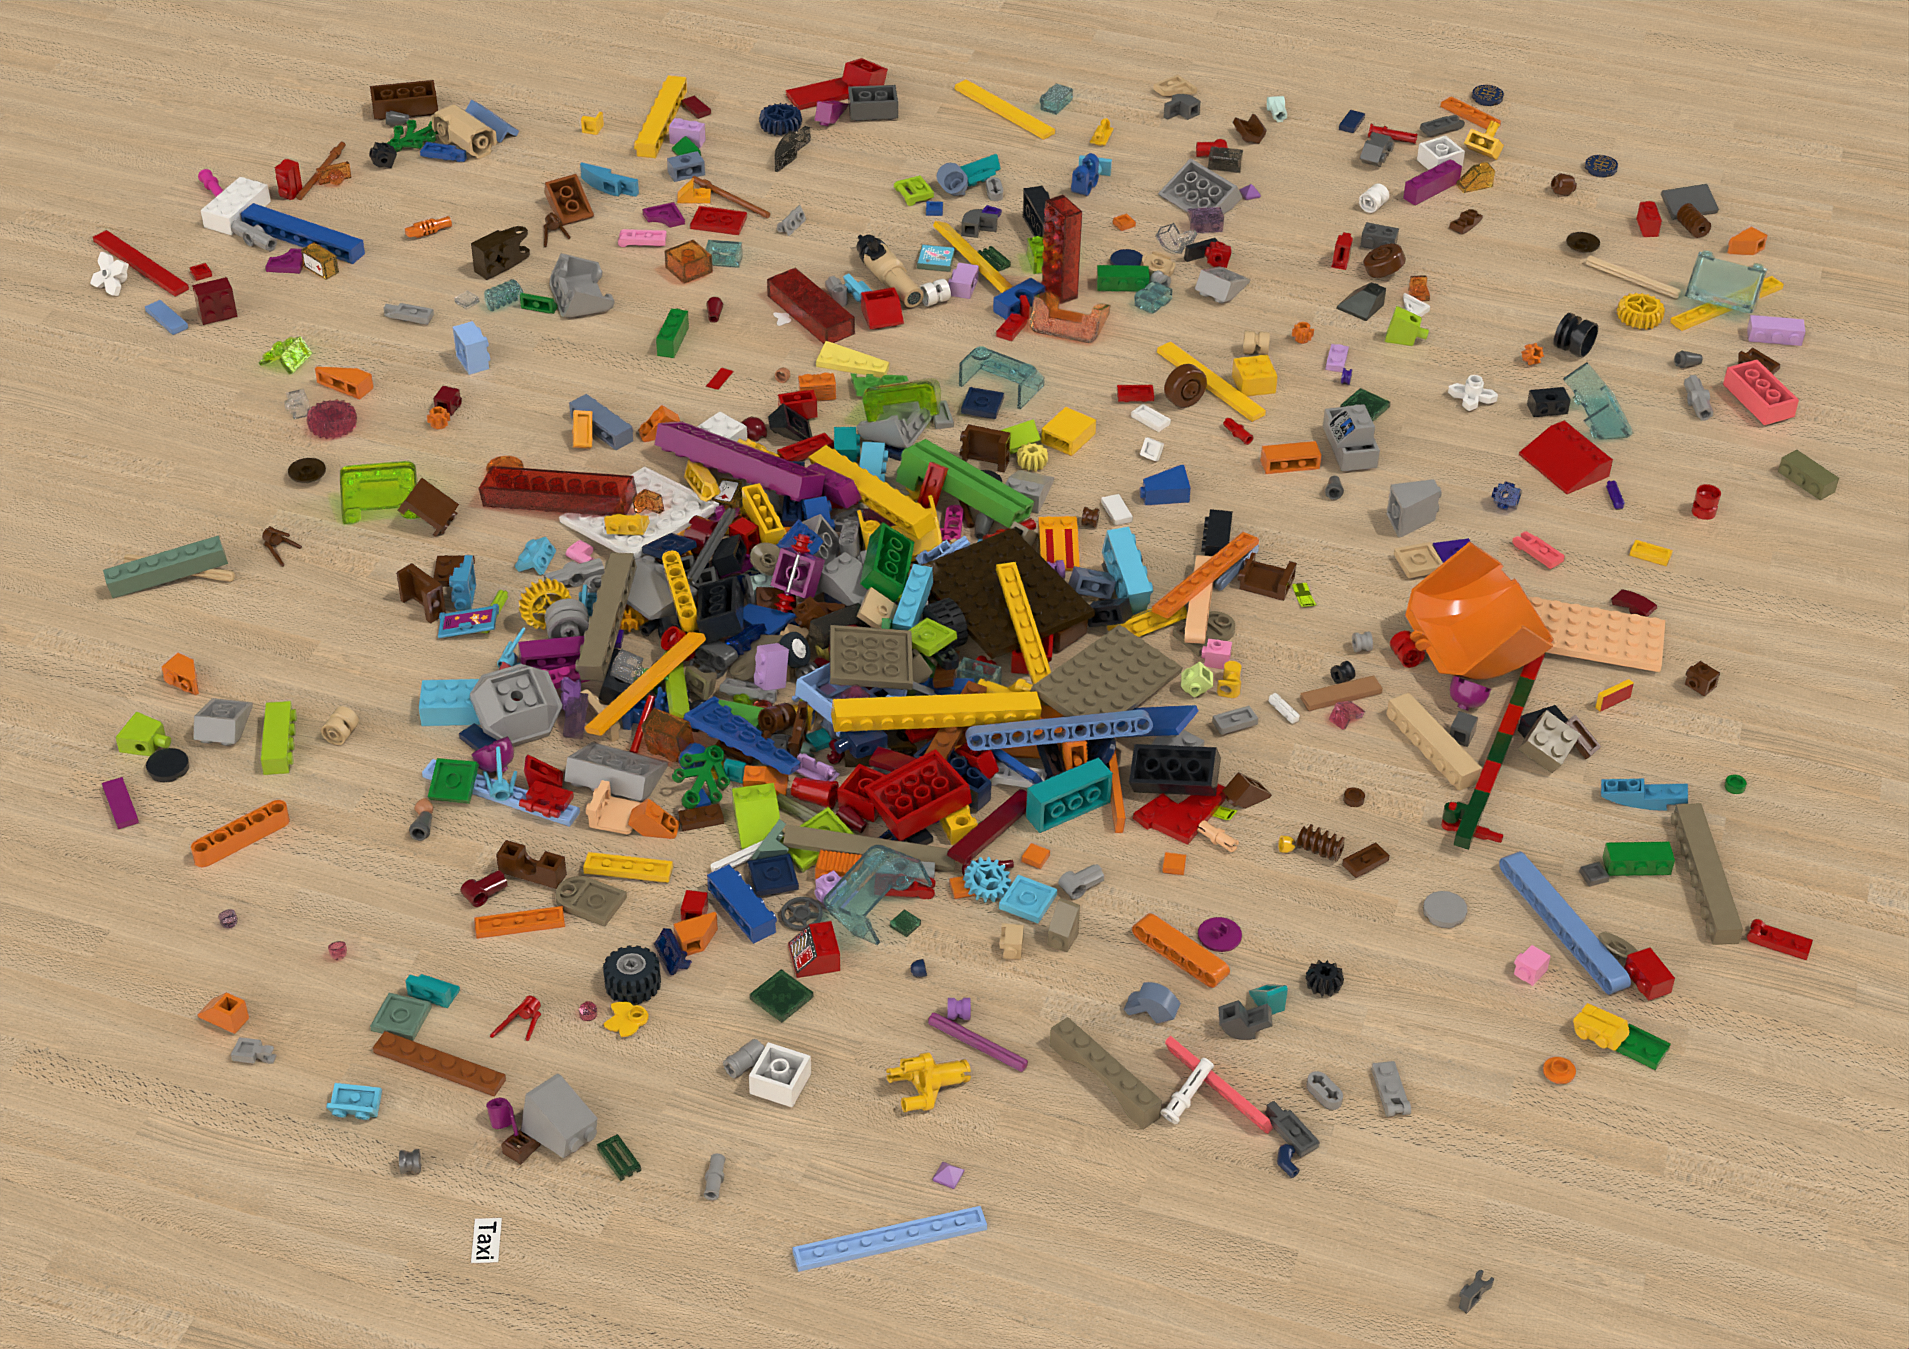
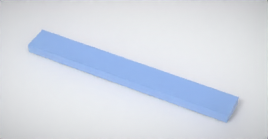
M432 759L422 771L423 778L432 780L436 764L435 759ZM480 774L476 776L472 793L474 795L569 827L580 814V808L570 804L565 811H561L559 818L552 816L548 818L536 811L533 813L528 812L525 808L519 806L520 799H526L528 790L516 786L513 788L514 794L507 800H495L493 797H490V791L484 776ZM490 778L491 783L493 785L496 780Z
M981 1206L795 1246L792 1247L798 1272L984 1231L987 1230V1223Z

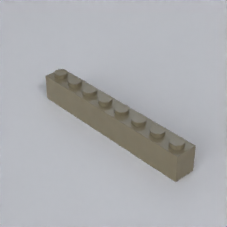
M610 553L609 560L605 562V573L601 576V587L597 589V601L593 603V614L589 617L588 621L589 628L584 633V645H581L580 658L576 660V671L579 672L581 680L604 681L606 678L637 569L634 553Z
M1676 804L1674 813H1671V824L1675 825L1676 839L1680 841L1681 855L1685 857L1686 870L1691 875V886L1696 891V902L1700 903L1701 917L1706 922V933L1710 936L1713 945L1739 944L1743 927L1702 804Z

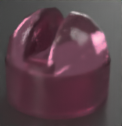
M343 941L333 942L328 946L329 954L335 960H338V957L344 959L347 955L346 943Z
M585 1001V1003L580 1005L579 1016L582 1020L592 1021L597 1017L598 1013L595 1003Z

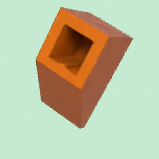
M1751 226L1729 240L1727 253L1755 255L1765 248L1768 235Z
M661 405L638 429L642 441L649 442L656 439L658 423L679 422L680 419L678 414Z
M177 653L161 666L165 682L194 695L199 694L197 673L193 659Z
M649 798L632 809L628 825L642 836L667 839L676 838L680 824L677 819Z
M716 912L703 914L673 924L674 938L683 957L702 952L706 949L718 930Z
M226 992L211 999L198 1013V1018L235 1034L249 1019L245 1000Z

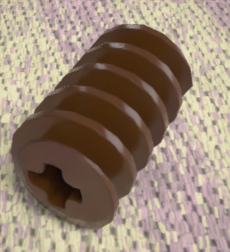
M1691 203L1684 204L1678 210L1677 220L1694 237L1701 238L1709 233L1711 223Z
M1310 824L1308 828L1304 826L1301 829L1296 846L1298 848L1304 846V850H1311L1313 854L1319 853L1320 857L1323 858L1327 855V859L1330 861L1335 858V862H1337L1344 849L1345 837H1341L1339 841H1336L1337 834L1334 833L1329 838L1328 830L1322 835L1320 827L1314 832L1313 824Z

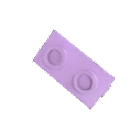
M800 753L797 756L801 764L795 772L807 778L834 781L839 776V773L836 772L833 766L820 761L816 763V759L808 756L806 753Z

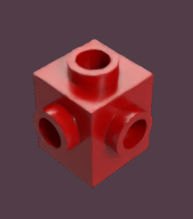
M1219 241L1216 243L1211 242L1210 247L1206 248L1204 255L1207 258V264L1212 267L1220 266L1227 268L1232 253L1231 246H1227Z

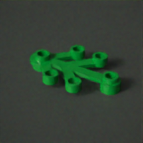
M408 120L406 122L408 128L406 136L401 138V135L404 134L403 127L395 126L393 128L394 138L388 141L387 144L394 146L396 152H400L403 149L402 147L422 148L423 141L435 142L436 134L439 133L438 131L434 132L432 121L429 122L427 127L414 132L417 128L416 121Z
M712 745L708 746L704 753L692 755L686 753L681 757L680 764L684 768H689L695 762L706 761L702 767L684 770L678 768L672 774V779L676 783L683 782L685 778L698 776L691 790L686 791L682 796V805L685 808L693 809L699 804V792L704 782H706L710 792L708 798L711 804H718L721 801L722 794L718 791V788L726 789L730 784V779L726 776L721 764L724 759V752L721 747ZM712 767H714L718 776L716 783L711 773Z

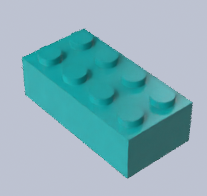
M1096 758L1028 787L1027 820L1039 833H1042L1109 804L1111 801L1113 773L1099 758Z

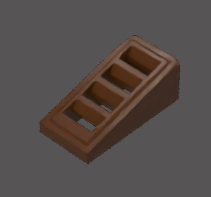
M521 1129L518 1131L517 1136L513 1134L501 1144L502 1153L520 1165L541 1145V1143L528 1137Z

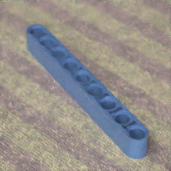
M1131 710L978 725L968 728L965 736L970 749L981 751L1143 735L1152 730L1153 723L1147 711ZM1141 719H1146V720H1147V721H1146L1144 724H1142V725H1138V724H1137L1138 721H1140ZM1119 722H1126L1124 726L1117 727V724ZM1100 723L1105 724V726L1101 729L1096 728V726ZM1079 725L1085 726L1081 731L1075 730ZM1059 727L1064 728L1060 733L1054 732ZM1038 729L1043 730L1040 735L1033 734ZM1017 731L1022 732L1019 737L1012 736ZM994 734H1001V737L998 739L992 738ZM976 735L981 737L978 741L971 740Z
M1519 851L1499 860L1502 873L1605 993L1610 995L1630 987L1631 979L1627 971L1523 852Z

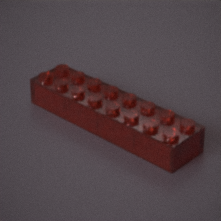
M491 466L478 488L483 507L599 516L627 515L637 496L634 476L502 466Z

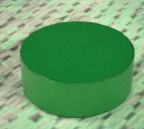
M1729 775L1725 780L1724 787L1732 794H1742L1746 789L1747 781L1740 775Z

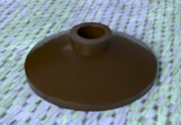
M1574 232L1569 234L1566 239L1567 245L1578 252H1593L1600 247L1598 237L1587 232Z
M316 458L296 460L288 468L289 477L300 483L316 481L326 472L324 462Z

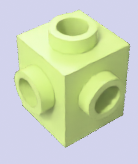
M1201 662L1185 669L1181 673L1182 689L1194 698L1205 693L1213 687V672Z

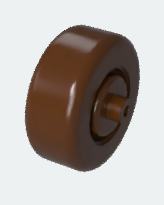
M1390 243L1370 251L1365 256L1363 264L1370 277L1382 278L1400 270L1406 262V257L1400 245Z
M1193 364L1178 366L1166 379L1164 386L1166 398L1179 408H1187L1194 405L1201 399L1206 390V375Z

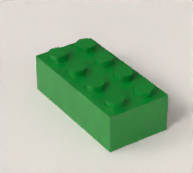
M882 522L869 537L860 585L867 590L872 587L892 602H895L906 586L915 542Z

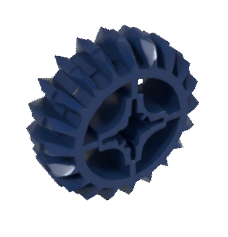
M774 103V105H768V107H764L761 110L759 122L764 132L774 134V136H787L789 133L793 134L801 128L802 116L801 111L796 106L793 107L792 104Z

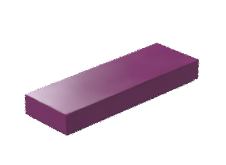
M123 777L103 782L102 787L117 828L121 829L138 824L139 820Z

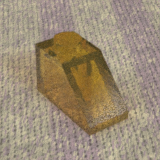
M1488 162L1473 165L1456 182V185L1463 193L1492 188L1495 170Z

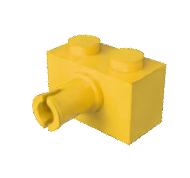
M1490 121L1485 133L1471 129L1464 144L1472 151L1497 160L1504 147L1499 139L1494 138L1500 124Z

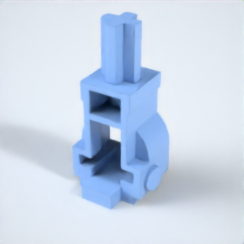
M963 536L951 545L946 539L929 552L924 550L915 559L921 565L970 545V542L966 536Z

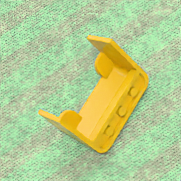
M932 495L928 496L930 508L926 510H931L935 516V529L918 540L898 526H891V528L915 542L911 562L917 561L915 558L924 550L929 552L943 542ZM857 510L865 550H867L869 537L880 526V523L873 520L864 522L861 510Z

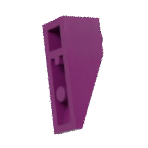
M834 100L818 101L814 121H819V124L824 126L835 123L847 109L848 103Z

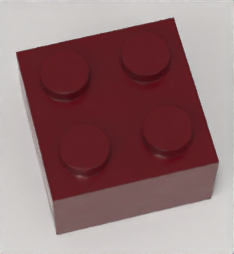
M227 277L192 285L197 312L203 325L238 317L233 289Z

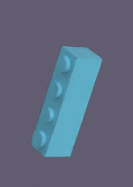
M863 442L859 467L867 469L870 474L876 475L881 481L885 482V474L883 473L887 471L888 450H885V443Z
M913 564L892 622V629L909 630L919 623L933 585L932 567Z

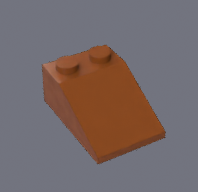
M577 174L545 182L544 193L562 226L594 217Z

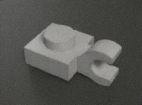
M239 1037L231 1057L233 1061L255 1063L258 1058L265 1063L273 1064L276 1054H272L273 1046H263L261 1040Z

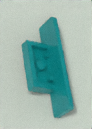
M997 154L959 166L967 175L968 186H974L980 180L986 181L991 176L996 175L995 171L1001 169Z

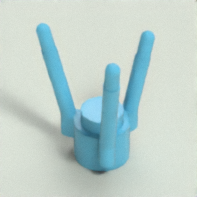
M524 627L520 630L513 643L512 641L508 642L502 656L497 661L499 668L502 662H506L510 666L520 664V661L517 662L518 657L513 650L526 630Z
M497 746L498 779L492 785L487 771H483V775L490 791V797L498 801H504L514 794L513 788L517 778V771L513 772L510 785L505 779H502L500 747Z

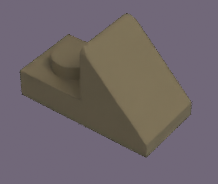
M686 666V687L703 700H707L715 690L717 673H703L694 666Z

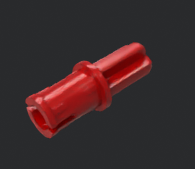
M1229 417L1223 422V426L1232 432V436L1239 438L1244 444L1248 445L1253 441V435L1246 431L1242 424H1238Z

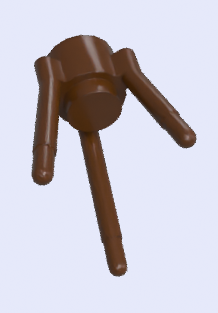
M551 212L545 217L546 224L543 226L544 247H547L549 229L557 230L560 228L568 239L571 238L562 226V223L559 222L557 215Z
M269 526L262 534V538L265 541L264 546L270 550L278 563L283 567V561L272 546L279 545L282 541L299 549L302 546L286 538L290 536L289 533Z

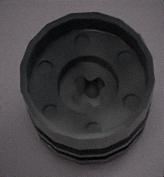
M1571 312L1567 313L1556 329L1553 344L1564 351L1570 349L1571 354L1583 358L1592 349L1598 335L1599 326L1588 319L1582 321L1580 316H1575Z

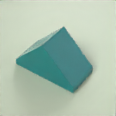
M1266 984L1249 990V994L1256 1005L1268 1004L1272 1015L1285 1011L1288 992L1287 985Z

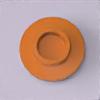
M1551 1057L1545 1061L1543 1073L1546 1078L1554 1083L1566 1084L1575 1078L1576 1068L1566 1058Z

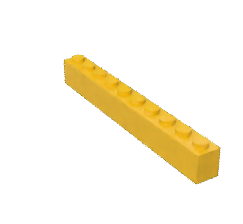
M825 445L808 457L811 464L818 463L852 479L862 498L859 500L861 503L916 539H921L936 528L935 516L931 510H926L920 503H915L909 496L901 494L898 489L892 488L887 482L881 481L876 475L873 476L867 469H862L856 462L850 461L845 455L842 456L835 449Z
M1037 691L833 699L831 718L834 732L970 727L1039 720L1042 708Z

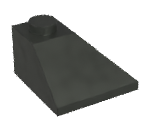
M1368 283L1354 290L1337 305L1336 309L1367 321L1384 306L1386 288L1376 283Z

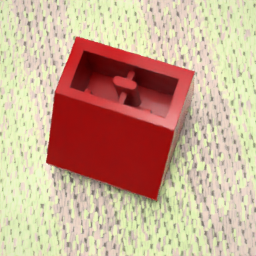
M895 287L861 292V311L870 329L904 324L900 299Z

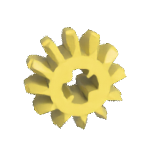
M1028 442L1027 445L1023 444L1017 452L1018 465L1022 469H1028V471L1034 470L1036 472L1037 469L1042 470L1048 462L1047 449L1043 448V445H1037L1036 443L1031 444Z

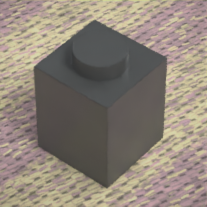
M1458 711L1451 725L1450 735L1459 745L1469 746L1476 732L1478 717Z

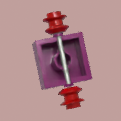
M805 534L794 536L797 542L791 545V547L781 548L770 586L784 591V593L777 594L780 600L774 603L777 606V610L788 613L789 610L794 609L790 606L791 602H796L792 594L804 599L809 596L815 597L825 560L808 554L811 551L807 548L808 544L813 543V541L810 540V536Z

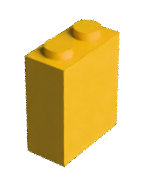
M1065 407L1042 428L1041 443L1073 456L1096 434V419Z

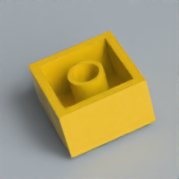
M1268 355L1233 359L1232 377L1237 389L1246 396L1276 393L1278 376Z

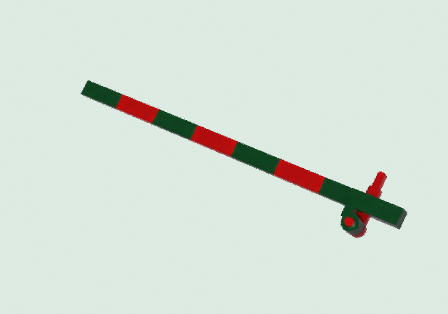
M1546 652L1524 665L1469 804L1448 802L1444 805L1441 826L1444 830L1457 832L1454 846L1469 850L1474 837L1501 843L1503 840V834L1479 826V823Z

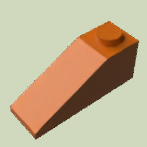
M315 368L317 383L357 399L363 398L373 389L372 374L358 368Z

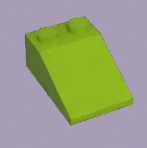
M774 783L732 788L733 810L741 850L763 841L780 819Z

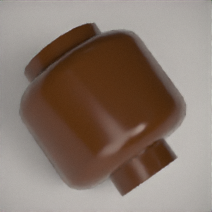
M1559 173L1551 181V189L1558 195L1569 196L1577 187L1575 178L1572 175Z

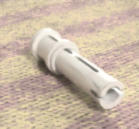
M1206 1058L1201 1059L1180 1091L1173 1093L1171 1096L1172 1100L1168 1106L1161 1110L1160 1113L1163 1117L1174 1124H1178L1180 1121L1179 1117L1185 1108H1189L1191 1105L1190 1099L1201 1086L1211 1069L1214 1068L1212 1062Z

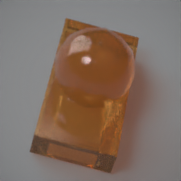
M348 161L316 168L319 185L328 183L340 185L345 179L352 178Z

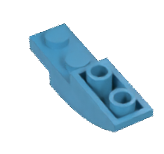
M580 163L581 178L595 189L617 197L621 193L637 197L639 194L638 179L612 174L611 169Z
M1644 778L1601 779V797L1632 808L1667 811V805L1688 804V784H1645Z

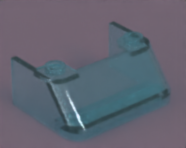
M983 346L973 349L959 363L960 387H963L980 369L1018 383L1017 409L1020 410L1044 386L1045 377L1031 364Z
M1588 362L1563 378L1575 394L1573 396L1574 401L1578 406L1581 404L1585 408L1589 417L1584 422L1590 428L1589 431L1595 439L1597 437L1600 440L1628 438L1634 434L1614 393Z
M874 845L861 856L824 897L823 902L827 910L854 936L878 945L880 941L872 928L870 919L866 917L867 914L891 888L905 890L914 881L930 887L932 882L921 860L883 845Z

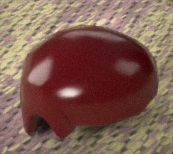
M751 416L741 422L747 426L748 439L758 442L760 437H767V428L761 418Z

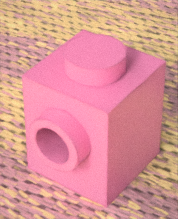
M1208 639L1207 646H1203L1201 658H1205L1204 666L1224 669V664L1230 661L1232 642Z
M1531 945L1523 954L1520 953L1516 957L1514 975L1533 986L1547 972L1551 956Z

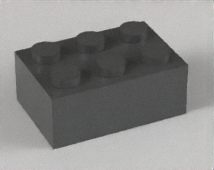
M896 85L848 87L850 119L861 121L898 118Z

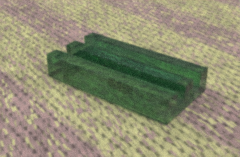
M989 246V249L984 248L983 252L978 250V253L998 272L1011 267V261L993 246Z
M618 1134L597 1144V1150L620 1181H623L626 1175L628 1177L632 1176L634 1171L637 1173L641 1171V1165ZM615 1142L617 1144L619 1149L630 1162L631 1166L627 1165V1163L624 1161V1159L612 1143ZM606 1146H607V1148L610 1150V1152L612 1153V1155L615 1157V1159L618 1161V1163L620 1164V1166L623 1168V1170H621V1168H620V1167L618 1166V1164L615 1162V1160L613 1159V1157H612V1156L610 1155V1153L607 1151V1149L605 1148Z

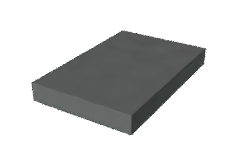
M1708 184L1662 190L1661 192L1672 220L1677 219L1678 210L1687 203H1691L1702 215L1714 214L1719 211Z

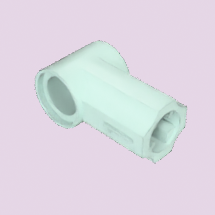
M1284 96L1267 97V110L1271 111L1273 119L1277 122H1283V120L1287 119Z

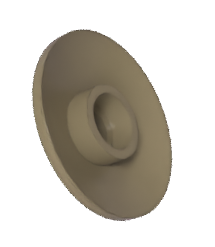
M771 543L757 544L750 553L752 565L762 574L773 576L781 548Z
M1602 932L1599 935L1602 944L1617 960L1620 957L1627 959L1628 954L1638 951L1630 943L1616 935Z

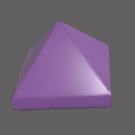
M1252 184L1239 189L1245 200L1261 197L1258 190Z
M942 1162L933 1177V1181L955 1189L964 1173V1169Z

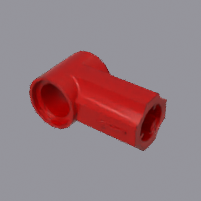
M1217 139L1215 142L1196 143V157H1215L1218 160H1224L1228 157V146L1224 139Z

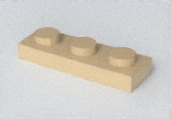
M588 689L581 691L582 707L594 719L606 707H603L598 697L593 695ZM618 721L605 732L611 742L619 739L618 730H620V725Z

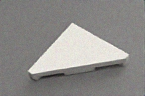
M1407 293L1403 294L1405 310L1420 317L1430 311L1428 304Z

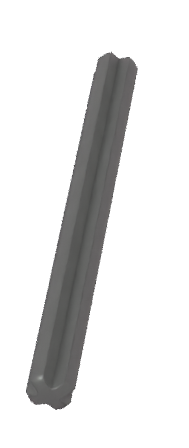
M727 508L686 575L688 584L694 585L728 530L729 525L735 518V509Z

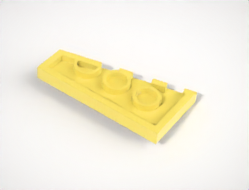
M825 341L816 360V367L863 375L873 374L875 377L882 378L889 370V362Z

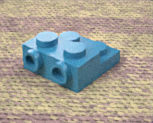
M465 555L464 562L460 563V568H454L453 576L449 578V586L453 588L451 601L455 602L456 610H470L473 606L477 585L473 555Z

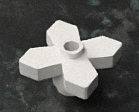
M100 252L98 263L101 271L93 274L90 283L99 288L105 286L107 293L119 296L121 283H124L127 279L129 264L122 260L114 262L111 254Z
M1478 375L1469 376L1465 385L1456 383L1450 385L1448 393L1452 397L1463 399L1462 406L1468 411L1476 409L1478 401L1491 404L1496 402L1498 394L1492 389H1483V379Z

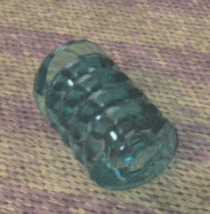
M510 279L508 282L484 291L486 306L490 311H494V307L499 309L500 304L504 307L506 302L508 304H511L512 300L516 302L518 297L520 298V293H523V290L516 280Z

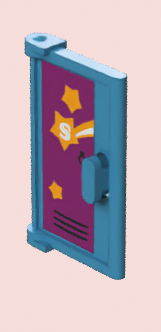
M498 604L451 613H440L438 638L495 630L496 617L499 614Z

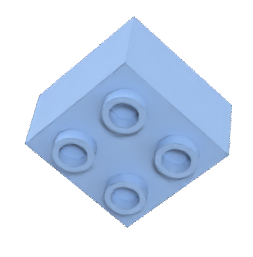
M473 321L454 326L453 335L456 356L468 374L489 369L490 355L487 351L489 343L486 336L483 337L481 329L476 327Z

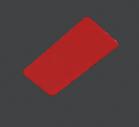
M720 368L706 387L719 390L734 371Z

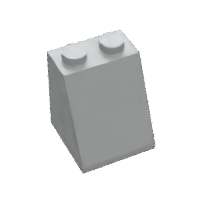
M1434 479L1391 484L1386 514L1398 537H1403L1435 521L1436 513L1439 512L1438 501L1442 493L1441 488L1437 486Z
M557 1073L526 1093L521 1131L562 1158H565L595 1138L598 1118L564 1078Z

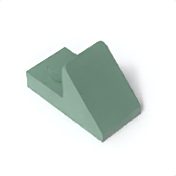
M780 819L751 857L753 860L784 855L788 852L789 849L779 842L785 834L782 830L786 823Z

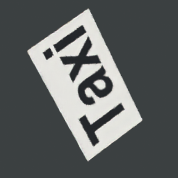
M502 1218L475 1219L471 1263L498 1262Z

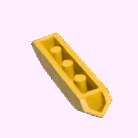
M688 459L684 474L685 480L700 500L705 502L712 500L721 493L716 479L703 464L695 463Z

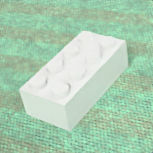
M239 177L201 210L204 228L233 235L231 226L236 219L242 221V211L252 203L265 207L271 202L268 185Z

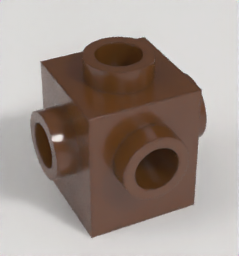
M811 596L792 610L797 616L794 619L801 629L805 626L809 632L817 628L820 623L828 618Z
M1699 661L1687 669L1685 685L1705 697L1717 687L1720 672Z

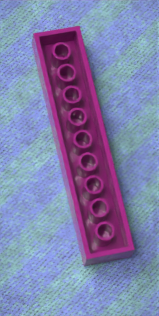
M683 421L658 423L654 445L662 447L661 450L675 452V455L678 457H688L690 461L704 463L703 466L708 468H717L720 473H730L733 478L746 479V482L749 484L760 483L763 489L774 490L776 494L782 496L788 495L794 501L812 499L822 495L825 474Z

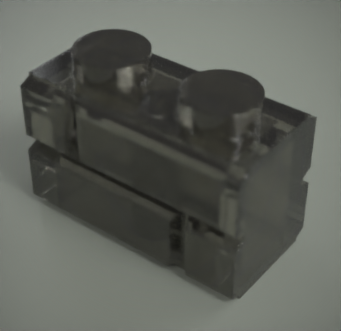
M1211 146L1208 169L1240 173L1243 150Z

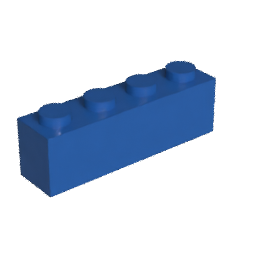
M730 864L707 874L709 892L753 944L776 933L775 923H777V918L775 914L765 907L762 898H758L754 894L752 887L742 880L741 874L735 871Z

